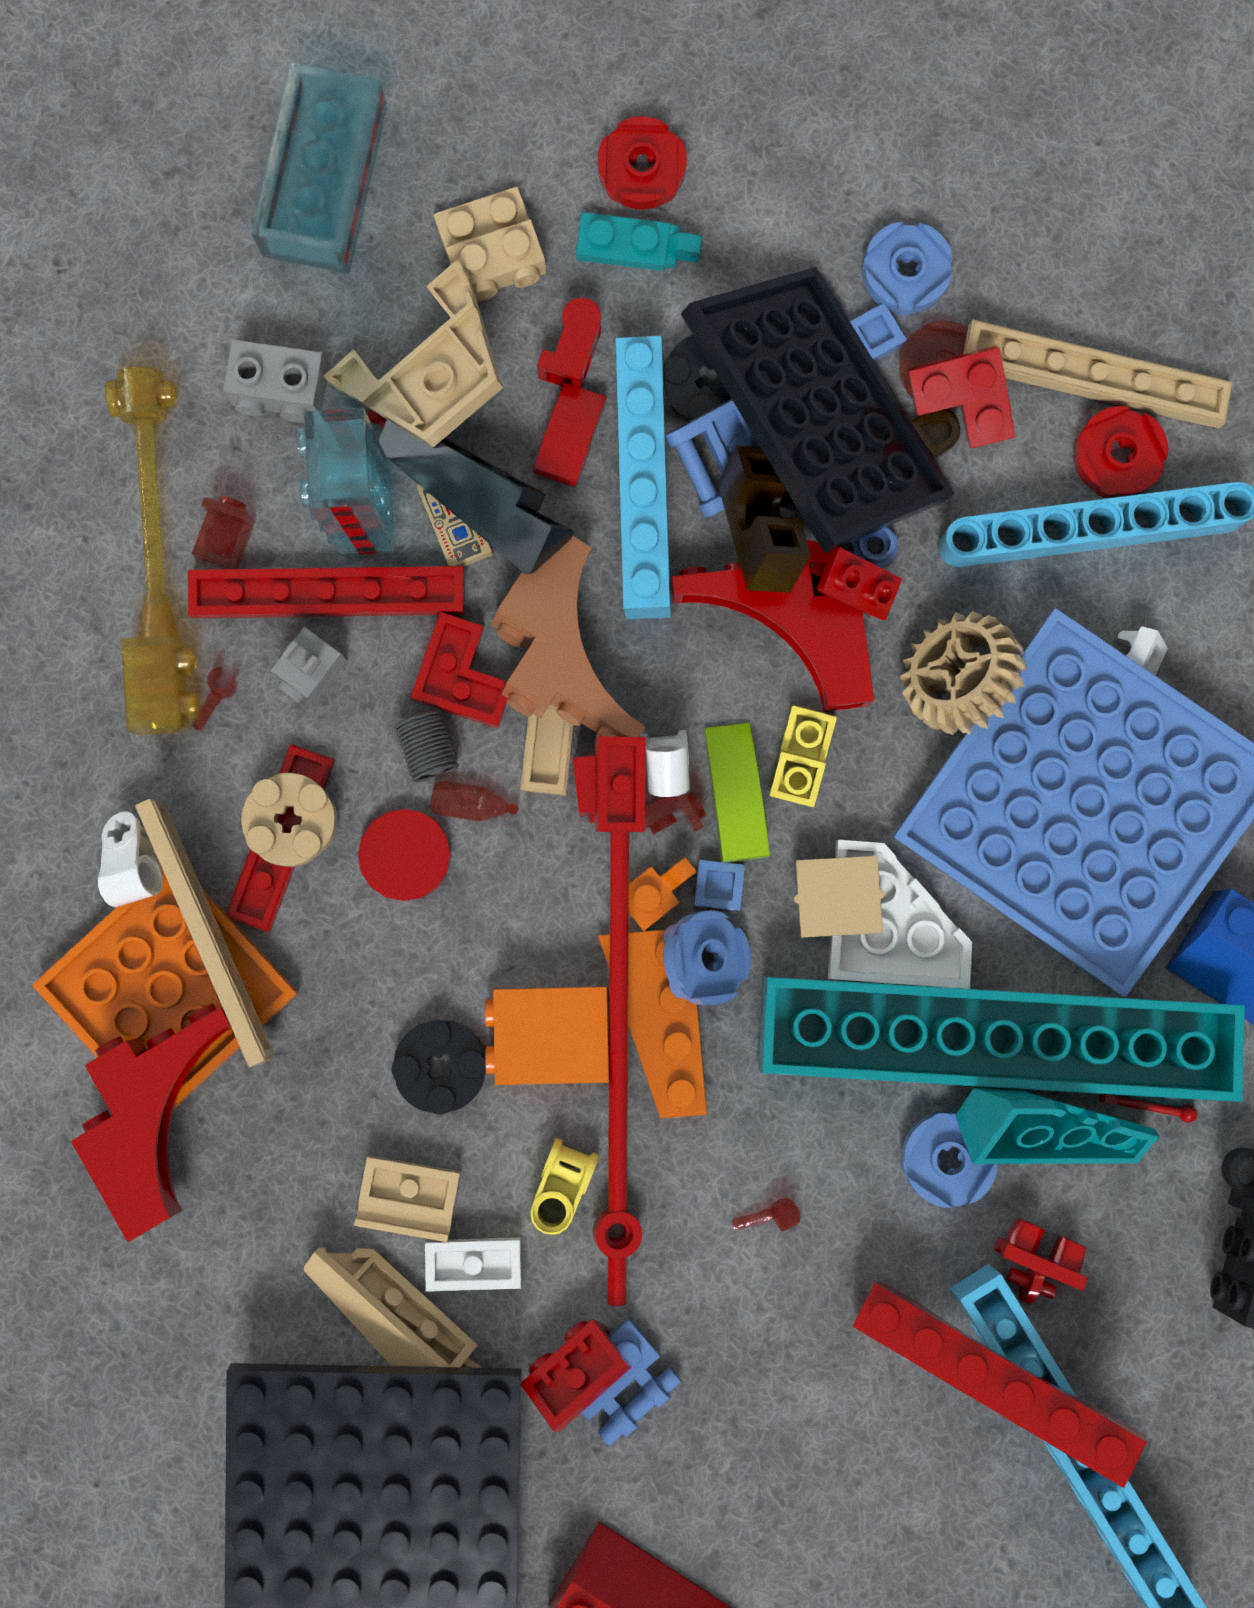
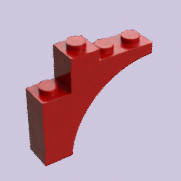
M739 562L725 565L724 571L707 572L705 567H690L680 570V576H672L671 593L673 603H703L735 610L761 622L787 642L808 669L819 692L823 712L869 707L873 703L874 693L863 612L819 592L820 596L814 597L810 562H807L790 593L747 590Z
M213 1003L191 1014L188 1017L191 1025L176 1034L172 1028H169L146 1042L149 1050L145 1048L140 1038L124 1042L123 1038L119 1036L98 1047L95 1050L98 1058L84 1065L113 1116L111 1117L107 1110L89 1119L81 1125L85 1133L73 1139L71 1143L128 1243L183 1211L178 1203L170 1174L168 1155L169 1129L179 1092L187 1076L205 1051L232 1028L223 1007L216 1009Z

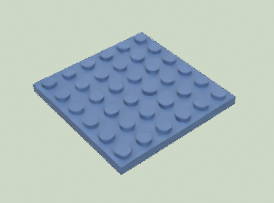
M1054 608L1023 650L1024 654L1021 658L1025 661L1027 670L1019 675L1023 679L1025 687L1012 691L1017 704L1005 703L1001 708L1004 718L996 717L995 715L989 717L988 729L981 728L975 723L971 735L967 733L963 735L892 837L1116 993L1126 998L1253 821L1254 743L1076 621Z

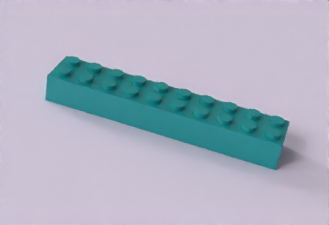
M763 977L758 1070L763 1074L1242 1102L1245 1005Z

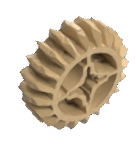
M972 611L967 618L963 614L955 612L951 623L938 618V629L933 632L923 629L924 641L921 644H911L915 653L914 657L903 660L908 672L900 676L902 684L906 687L902 694L910 704L912 713L920 720L923 719V722L930 728L937 731L941 729L951 735H954L958 729L962 733L971 735L975 723L981 728L988 729V718L992 715L1004 718L1002 706L1005 703L1017 704L1012 691L1025 687L1023 679L1019 675L1027 670L1025 661L1021 658L1024 651L1022 645L1014 638L1015 634L1008 626H1003L995 617L990 615L983 617L975 611ZM974 647L990 648L991 654L981 655L979 652L974 653ZM944 690L947 694L951 693V700H938L936 692Z

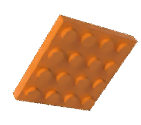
M163 869V888L158 895L116 907L32 984L33 988L97 1058L98 1055L95 1050L116 1037L121 1036L124 1042L140 1038L145 1048L149 1050L146 1044L149 1039L169 1028H172L176 1034L191 1025L188 1017L199 1009L212 1003L216 1009L222 1007ZM202 887L257 1015L264 1027L299 992ZM232 1028L218 1038L199 1058L179 1092L174 1109L240 1049Z

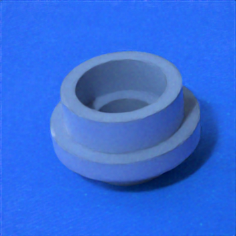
M886 527L853 541L852 551L854 555L883 568L889 565L895 558L898 551V540L894 532L889 527ZM872 539L880 541L883 551L879 554L870 553L866 546L867 542Z

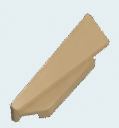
M318 1248L305 1264L304 1271L391 1366L482 1368L468 1358L478 1345L374 1249L357 1248L349 1254L327 1253L326 1248Z

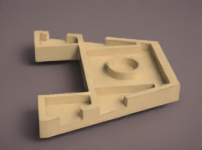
M458 260L426 286L450 316V319L381 379L376 377L364 359L354 349L323 375L334 388L431 447L436 446L504 388L469 274Z

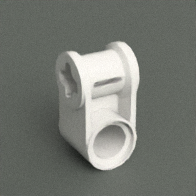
M679 730L677 735L649 737L647 733H642L640 737H646L645 775L648 792L659 797L678 796L688 792L690 780L686 730Z
M127 811L119 812L109 819L103 828L101 835V867L98 875L100 894L104 901L112 907H119L158 895L163 888L162 867L145 828L140 825V820L134 814Z

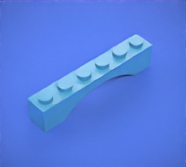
M662 337L616 338L623 609L626 619L672 618Z

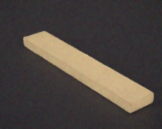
M974 319L968 326L963 354L997 345L1000 347L1006 379L1216 428H1221L1226 422L1232 381Z
M147 799L136 804L137 812L248 1066L253 1067L273 1059L275 1053L166 804L153 799Z

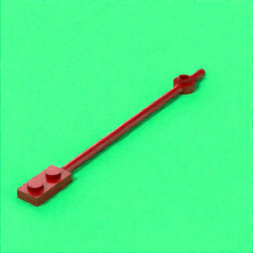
M597 736L595 737V831L610 832L608 1209L604 1210L596 1218L592 1232L596 1245L604 1255L608 1256L607 1304L623 1306L626 1305L627 1257L638 1249L642 1240L641 1225L636 1217L627 1210L629 832H645L646 737ZM619 1223L623 1225L624 1230L619 1237L612 1238L608 1236V1230L613 1224Z

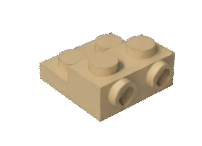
M518 186L433 214L449 263L451 265L458 260L468 272L477 302L494 297L498 292L497 289L512 284L517 288L531 286L540 279V275L547 273L545 258L532 221L528 218Z

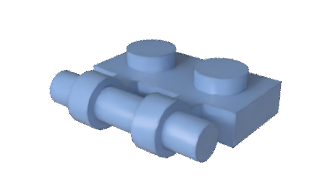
M629 1317L608 1336L632 1367L581 1412L588 1421L602 1408L607 1412L611 1420L599 1429L598 1433L609 1446L623 1434L628 1437L639 1427L637 1421L655 1405L660 1408L671 1398L669 1392L682 1382L678 1374L671 1367H668L657 1378L648 1370V1367L660 1357V1353ZM636 1380L643 1388V1391L624 1407L616 1396L631 1382Z

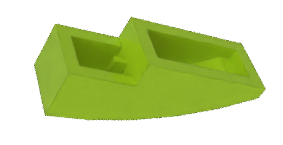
M750 723L704 728L721 863L767 858L770 856L768 835Z

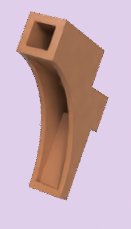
M572 536L571 540L532 574L521 572L495 613L491 626L497 629L496 633L498 636L512 646L520 647V645L528 648L508 679L502 695L508 698L507 703L511 708L528 717L534 714L541 719L551 704L557 708L556 712L563 720L575 726L585 725L597 733L596 737H640L645 726L631 717L614 701L595 675L586 656L578 625L577 599L582 570L592 547Z

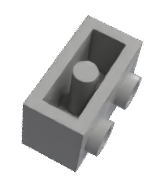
M232 339L223 393L231 405L235 406V410L242 414L262 416L263 410L280 412V417L283 419L304 423L307 422L308 417L321 418L327 383L323 375L329 371V365L322 352Z

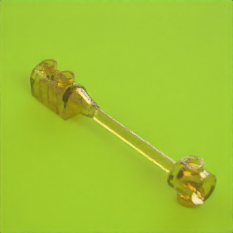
M134 366L119 370L117 372V380L106 381L105 399L111 417H120L122 422L135 425L147 594L144 595L140 637L121 639L127 731L138 736L188 731L189 719L199 718L200 705L196 691L187 692L186 674L196 673V655L192 646L183 647V638L179 637L168 594L165 593L153 423H162L167 419L166 408L177 406V394L173 380H164V374L161 370L152 367Z

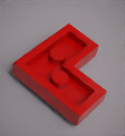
M997 345L907 368L917 416L961 405L966 437L971 449L1016 438L1001 351Z
M440 612L410 698L414 702L499 729L508 698L502 695L507 681L471 670L484 632V626Z

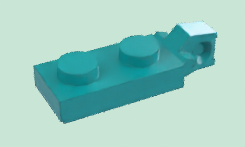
M582 212L576 260L664 271L666 268H675L676 260L699 263L702 236L680 232V226L670 225V223Z

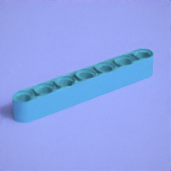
M1232 482L963 517L955 520L942 535L939 541V552L941 558L947 564L953 567H967L1229 533L1237 530L1254 517V488L1244 482ZM1225 500H1229L1237 506L1238 516H1233L1226 510ZM1179 506H1185L1192 511L1194 522L1184 520L1179 512ZM1134 511L1144 513L1148 517L1150 528H1143L1136 523ZM1089 517H1096L1104 523L1105 534H1098L1090 528ZM1043 523L1056 525L1060 530L1061 540L1049 538L1044 532ZM1002 528L1012 531L1017 540L1016 545L1008 546L999 539L998 529ZM961 534L966 536L971 541L972 551L963 552L957 549L952 541L953 535Z

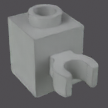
M303 627L296 638L290 642L281 654L282 656L271 669V672L281 679L277 688L298 704L304 697L313 704H316L347 663V660L340 652Z

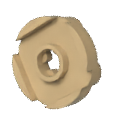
M295 773L277 774L257 782L244 803L241 816L242 831L248 847L265 861L285 867L302 866L318 857L332 843L338 822L336 807L326 790L311 778ZM294 807V814L302 817L301 825H294L291 833H284L283 825L278 823L279 814H285L286 808Z

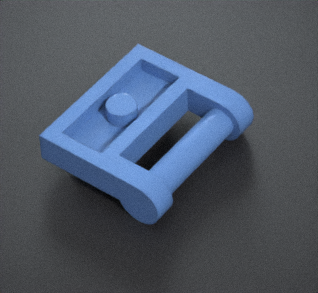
M732 399L665 434L670 448H676L702 501L698 506L704 518L724 510L721 494L717 493L691 438L701 433L703 434L721 474H723L736 445L750 446L751 430Z

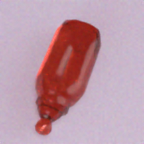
M441 781L436 782L433 787L430 809L440 816L480 822L486 821L491 817L497 818L507 812L511 815H515L518 812L516 804L509 805L500 795H495L492 790L483 786Z

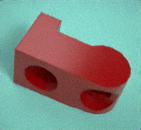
M576 298L566 304L562 312L563 331L556 351L553 353L542 350L537 364L538 379L562 387L565 382L583 388L601 335V312L595 302L588 298Z

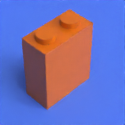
M607 986L493 989V999H485L486 1027H494V1046H486V1074H495V1085L609 1082Z

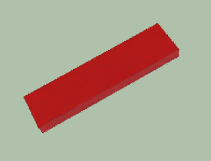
M290 744L279 774L295 773L304 775L325 789L335 760ZM294 807L286 808L285 814H279L278 823L283 825L284 833H291L292 827L294 825H301L302 817L294 814ZM250 849L226 915L230 919L266 932H271L295 867H285L270 863Z

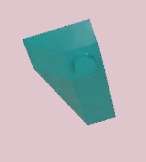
M974 1088L955 1115L972 1164L1138 1163L1159 1138L1157 1130L1154 1128L1015 1088Z

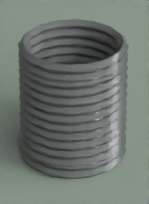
M439 710L426 711L399 721L394 726L399 738V745L402 746L401 750H403V755H405V762L408 764V771L411 772V780L414 782L430 780L434 777L430 775L432 772L443 769L444 771L440 774H448L459 767L457 757L455 756L456 753L453 752V744L450 743V736L446 730L447 727L444 726L445 722H443L442 712Z

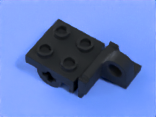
M1236 1148L1224 1157L1221 1170L1224 1180L1232 1187L1228 1204L1242 1209L1240 1217L1237 1216L1235 1226H1229L1224 1234L1222 1248L1223 1252L1227 1255L1222 1272L1218 1271L1212 1279L1210 1296L1214 1300V1309L1243 1326L1254 1329V1181L1243 1184L1237 1176L1239 1163L1245 1158L1251 1157L1254 1159V1150Z

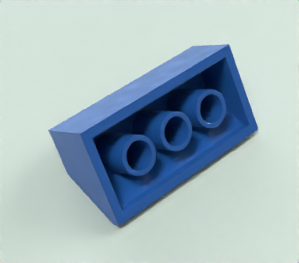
M1233 889L1213 891L1169 961L1166 969L1220 1004L1245 1005V1020L1253 1025L1254 903Z

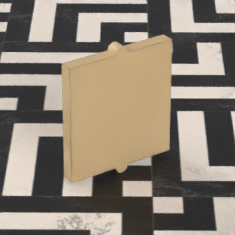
M878 856L795 861L797 895L793 897V901L798 904L800 938L883 933L881 899L884 898L885 892L880 890Z

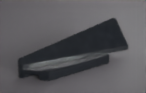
M386 421L377 443V450L523 573L532 574L571 540L574 534L572 529L538 512L546 496L542 491L447 438L441 440L436 446L431 447L392 422Z

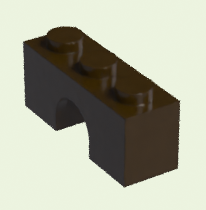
M736 445L718 482V487L746 589L751 591L790 593L811 557L801 520L780 518L781 500L786 489L761 447Z

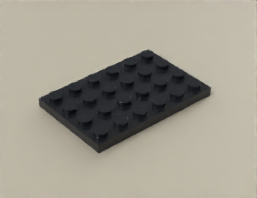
M817 267L689 303L681 312L682 318L824 553H828L837 547H842L939 505L955 494Z

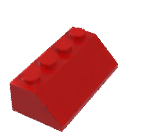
M600 1521L548 1604V1608H732Z

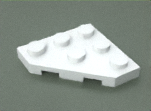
M837 840L835 858L878 856L880 890L885 892L884 898L881 899L883 933L830 936L828 979L970 989L972 941L960 928L955 926L940 909L941 906L901 865L885 843Z

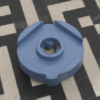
M897 222L884 227L872 238L865 254L861 273L867 292L877 304L881 305L883 303L890 311L906 316L925 311L942 298L951 280V263L953 258L951 248L946 239L931 226L918 223V226L903 225L904 222ZM902 260L906 264L912 260L916 262L915 276L901 275L898 272L899 264L897 261Z
M713 910L690 913L666 929L664 933V967L669 980L670 991L675 997L686 999L696 1005H719L732 1000L739 993L735 992L736 989L739 987L741 980H747L750 972L751 951L747 937L740 927L734 928L731 922L725 919L730 918L729 916ZM704 948L706 952L713 953L714 962L708 963L707 969L702 962V951Z
M935 1112L919 1120L908 1132L902 1146L901 1168L909 1185L924 1200L942 1208H953L952 1206H962L966 1203L969 1205L978 1201L989 1191L998 1171V1164H972L955 1117L957 1112ZM954 1146L958 1149L956 1158L961 1161V1164L957 1169L948 1167L943 1172L939 1168L941 1160L938 1158V1154L942 1149L949 1151Z

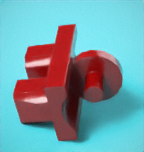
M1017 1217L1008 1232L1006 1240L998 1237L993 1250L1001 1253L1002 1257L1027 1267L1025 1272L1012 1267L1007 1275V1281L1020 1286L1019 1300L1031 1305L1039 1294L1053 1299L1057 1286L1044 1281L1045 1275L1083 1291L1088 1277L1080 1273L1083 1266L1086 1247L1058 1235L1050 1258L1040 1255L1036 1251L1045 1229Z

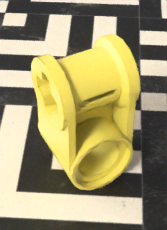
M556 1137L542 1171V1180L530 1212L532 1223L539 1231L544 1234L555 1235L568 1228L581 1196L587 1190L598 1162L599 1154L594 1152L590 1155L564 1146L563 1140ZM560 1161L573 1165L577 1168H580L581 1170L578 1171L573 1168H570L566 1165L561 1164ZM555 1198L564 1204L566 1215L561 1221L549 1223L542 1219L539 1213V1206L544 1200Z

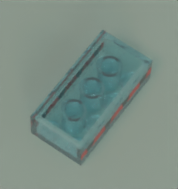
M291 63L251 233L263 257L350 274L387 111V104L380 80Z
M364 407L304 411L305 429L297 430L299 456L307 461V477H300V496L303 507H309L312 520L318 521L320 531L326 533L328 543H333L341 556L395 552L390 463Z

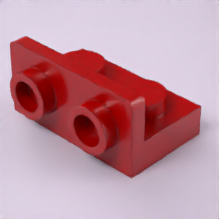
M807 540L811 553L808 562L814 564L811 572L821 576L817 587L818 591L876 619L886 620L902 578L840 547L824 553L818 542Z
M594 1319L589 1322L582 1321L571 1328L564 1337L566 1343L554 1354L546 1353L539 1357L529 1367L528 1372L530 1375L521 1382V1387L555 1432H560L632 1367L608 1336L610 1333L608 1328L603 1323Z

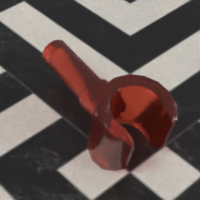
M221 667L212 669L207 677V683L211 691L192 723V726L202 731L221 700L232 697L237 690L235 676L231 678L229 685L226 687H215L216 681L223 673Z
M781 1198L769 1205L767 1209L732 1219V1223L736 1231L766 1223L773 1219L782 1232L799 1223L801 1214L791 1199Z

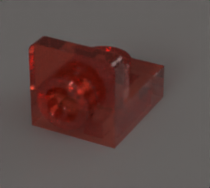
M221 495L219 500L216 501L204 497L201 506L207 513L192 555L195 558L228 569H238L256 521L245 511L246 505L236 499Z
M693 792L688 795L684 793L678 796L662 797L645 807V830L650 828L653 835L663 831L678 822L674 813L681 811L695 834L704 828L700 819L705 817L706 813Z

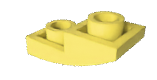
M792 704L769 796L810 807L815 806L826 766L827 752L837 719L836 715Z

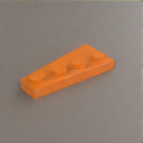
M666 930L629 933L628 1026L659 1117L662 1119L707 1115L698 1009L696 1004L686 999H679L670 991L669 980L664 967V933ZM610 934L598 935L610 970Z

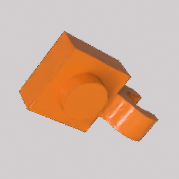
M686 857L661 877L651 866L629 883V913L643 931L680 903L672 891L697 872Z

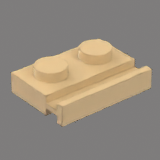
M373 1155L367 1156L354 1226L448 1242L461 1171Z

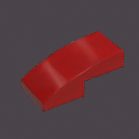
M564 382L533 469L534 474L573 487L577 486L590 452L591 441L605 409L607 396Z

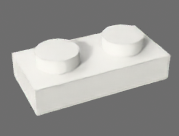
M521 1237L449 1239L448 1242L427 1240L425 1242L426 1291L521 1289Z

